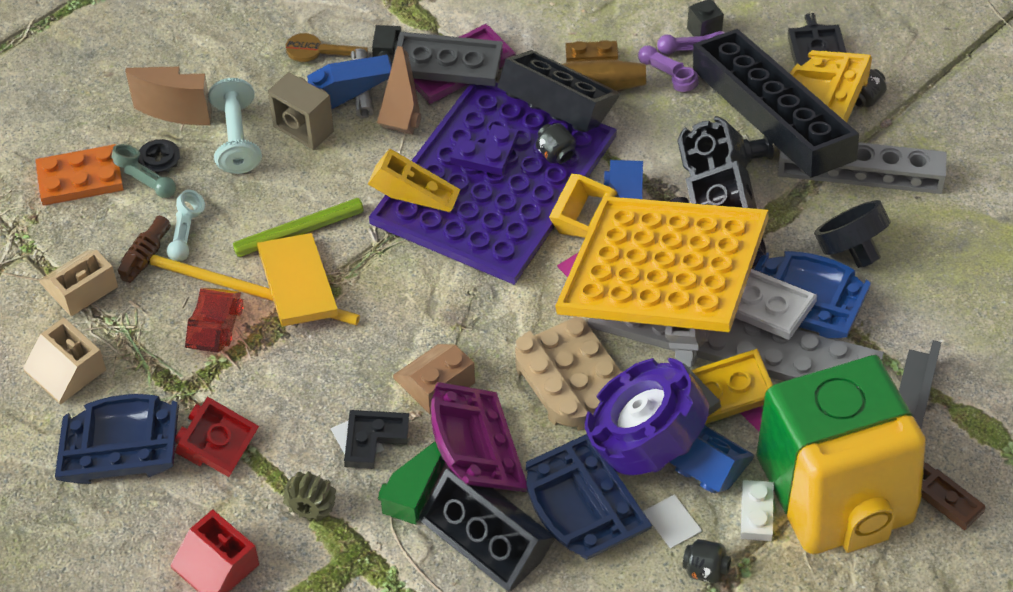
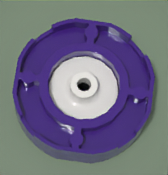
M654 358L638 362L611 379L596 395L600 403L595 409L594 414L587 412L585 430L592 446L616 472L625 475L659 472L676 457L688 453L692 444L701 433L708 417L709 402L699 384L682 362L673 358L668 359L669 363H657Z

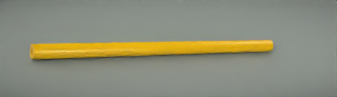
M153 255L150 259V265L273 301L270 288L158 255ZM338 309V316L331 318L357 326L360 315Z

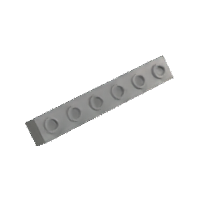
M859 142L857 161L810 178L780 150L778 176L942 194L946 178L947 152Z

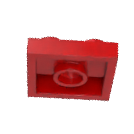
M207 396L202 406L196 403L188 416V419L192 421L189 427L185 428L182 426L176 435V444L178 445L175 453L199 467L204 463L230 477L259 426Z

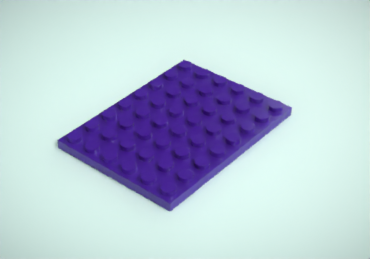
M498 83L495 86L469 84L411 160L461 189L452 211L447 212L385 195L370 214L369 224L515 285L555 227L549 216L571 174H579L588 178L616 138L617 129L601 123L599 127L587 132H580L575 130L572 124L566 121L551 118L550 113L544 110L533 109L528 106L527 102L507 96L505 91L497 88ZM493 124L519 130L518 140L503 176L451 164L450 157L458 138L485 143ZM546 124H562L576 140L575 154L563 164L550 163L536 148L537 133Z

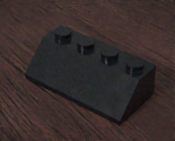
M533 50L506 58L497 87L505 91L507 96L527 102L528 106L533 109L544 110L550 113V117L555 120L566 121L572 124V127L580 132H587L599 127L620 95V92Z
M446 468L418 518L424 525L507 592H511L542 562L556 538L494 488L468 485L456 476L450 468Z

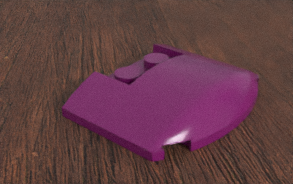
M438 382L434 388L435 392L431 401L432 430L438 450L452 472L468 485L527 492V481L497 392Z

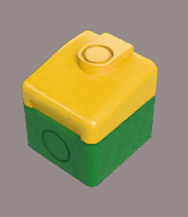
M870 355L771 386L766 391L756 457L768 481L774 482L773 491L783 511L787 514V518L802 548L806 552L818 554L840 546L844 547L846 553L853 552L889 540L893 529L909 525L916 518L922 494L926 440L878 355Z

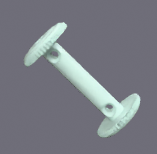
M239 78L222 79L212 85L208 92V99L211 105L218 110L224 111L226 114L228 142L218 147L214 153V160L216 165L225 172L233 174L246 173L257 167L262 160V152L259 146L252 143V141L244 140L241 110L252 103L255 92L252 85L245 80Z

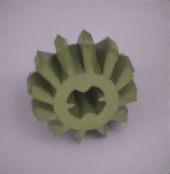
M310 471L306 474L297 472L295 476L291 477L284 488L283 504L289 507V512L298 514L299 518L305 517L309 521L313 519L322 521L333 510L336 489L330 486L331 481L323 480L321 475H313Z

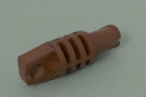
M158 215L146 232L140 233L137 239H135L122 258L118 268V274L122 281L131 283L147 267L151 257L158 252L161 239L171 228L170 221L167 218Z

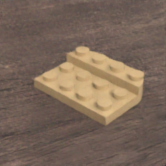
M574 317L536 335L528 331L516 340V371L519 376H524L548 411L549 421L554 425L559 423L569 427H577V431L585 429L587 412L594 414L595 409L600 403L596 395L611 379L622 372L583 317Z

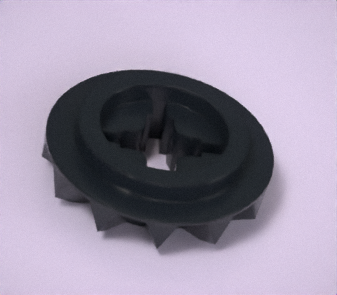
M165 139L149 141L139 149L140 156L138 162L158 175L161 171L169 173L170 168L177 167L178 160L181 159L178 146L172 141ZM159 152H161V155L163 156L161 157V161H156L155 159H157V156H159Z

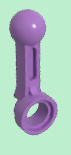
M718 31L705 36L679 38L666 34L658 39L657 48L664 55H671L675 51L693 50L694 43L726 32Z
M647 45L639 50V61L646 65H652L671 75L673 88L676 91L688 92L698 86V75L692 68L684 67L683 63L676 62L658 53L657 49L653 46Z

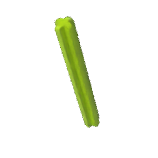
M354 198L234 241V252L237 257H242L258 251V242L303 235L363 213V204L359 198Z

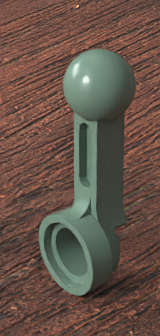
M118 144L113 147L111 155L115 165L125 168L124 173L131 175L154 189L155 193L161 198H170L174 195L176 191L174 180L169 177H162L138 162L140 156L138 149L126 144Z

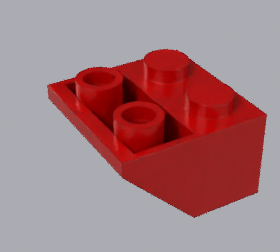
M212 509L189 529L171 563V568L197 592H229L257 568L260 563L256 546Z

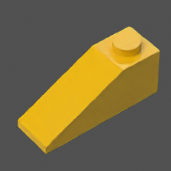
M390 148L376 164L368 182V185L390 198L447 212L452 211L461 190Z

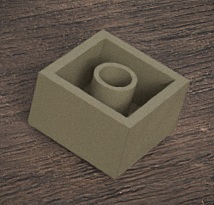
M290 72L268 90L273 127L312 150H315L334 132L330 95L325 90L318 89L304 78L297 77Z

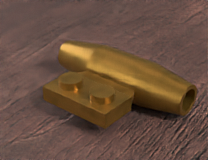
M576 41L566 43V63L562 65L616 91L646 85V64L618 61L617 41Z

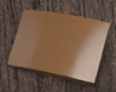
M179 66L126 68V77L135 109L168 122L188 125H211L212 107L208 99L209 91L205 73L181 74Z

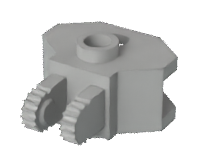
M665 326V338L669 341V348L675 349V359L685 363L691 369L697 361L698 350L704 342L708 341L709 330Z

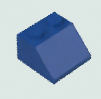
M704 425L701 433L692 444L690 451L685 455L676 457L669 463L676 466L675 471L688 478L692 476L701 482L700 486L705 490L719 493L730 489L751 463L755 455Z

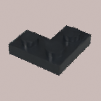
M350 410L344 467L375 469L377 443L407 445L409 413Z

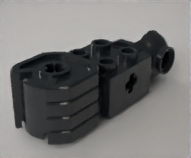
M718 116L714 117L715 123L702 121L692 126L693 130L691 132L684 127L677 142L683 167L690 173V177L685 178L690 202L692 204L757 209L749 172L746 169L748 158L742 135L726 120ZM763 237L752 269L757 265L760 257L766 255Z

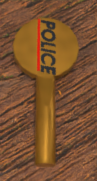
M308 33L293 35L286 42L287 55L294 61L309 62L316 59L320 54L351 56V52L354 51L356 56L355 49L358 48L365 49L368 55V47L321 44L318 37Z

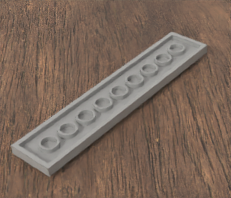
M589 318L588 326L591 329L675 351V349L669 348V341L665 338V326L596 318ZM735 318L730 332L709 330L708 341L704 342L698 350L697 357L717 362L758 349L769 377L787 381L870 355H878L882 361L884 352L833 338H825L799 329L795 331L790 340H787Z

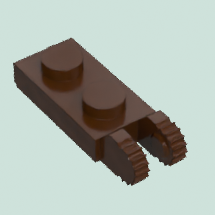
M924 462L923 480L925 481L922 482L921 497L965 531L985 512L986 506L938 468L934 469Z

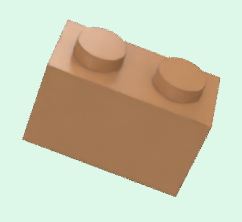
M437 344L393 374V379L431 414V401L436 384L441 382L470 387L475 384L474 362L458 346L454 344Z

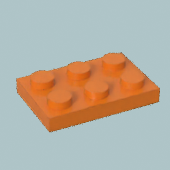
M116 144L35 159L42 205L123 191L120 167L114 164L111 156L113 147Z

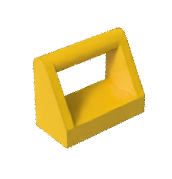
M571 174L549 218L559 234L586 237L594 216L589 226L576 220L588 197H616L617 191L583 175Z

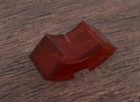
M211 287L201 288L196 308L188 319L185 348L219 353L225 346L229 347L236 317L241 316L244 303L243 299H240L241 292Z

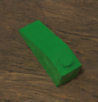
M436 441L393 472L387 484H382L378 494V500L381 501L382 514L414 525L417 524L418 518L446 464L438 450Z

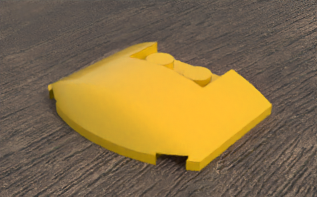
M812 50L808 53V57L811 59L802 66L797 63L790 71V74L847 122L862 87L867 86L872 57L867 54Z

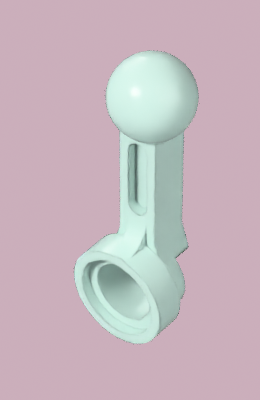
M185 190L177 198L176 227L173 241L167 247V255L171 260L178 262L184 261L189 255L187 240L191 220L193 217L199 216L205 208L204 199L194 190ZM184 201L190 203L194 210L189 209Z

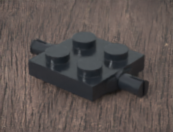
M810 13L805 15L806 26L788 28L787 37L794 65L798 63L802 66L811 58L808 57V53L812 50L847 53L839 24H817L814 13H811V16Z

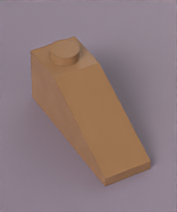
M397 46L377 123L382 128L413 135L415 128H418L420 125L421 113H419L420 108L409 55L403 47Z

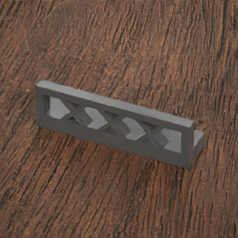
M935 340L932 341L929 354L909 349L899 388L901 396L920 429H922L942 343Z

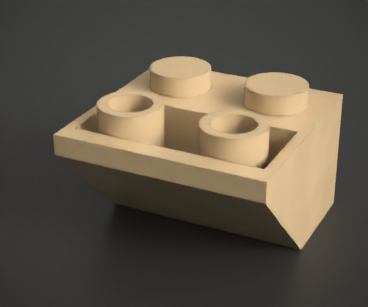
M97 249L81 253L39 279L40 284L71 317L118 288L113 266Z
M64 317L40 334L23 368L24 372L60 405L106 371L101 350Z

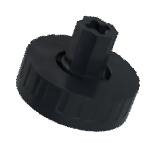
M874 200L850 208L829 219L814 231V235L825 255L836 254L849 249L857 267H866L881 258L872 237L885 230L891 221L881 201Z

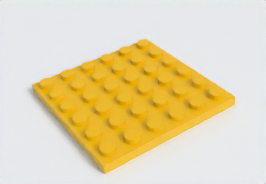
M603 196L555 305L557 315L730 332L769 219L768 210Z

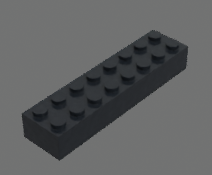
M738 28L693 44V70L810 178L857 161L859 133Z

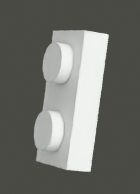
M743 480L741 539L772 541L774 482Z

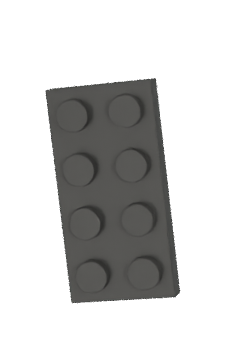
M400 32L397 46L403 47L409 55L413 78L495 86L503 51V41Z

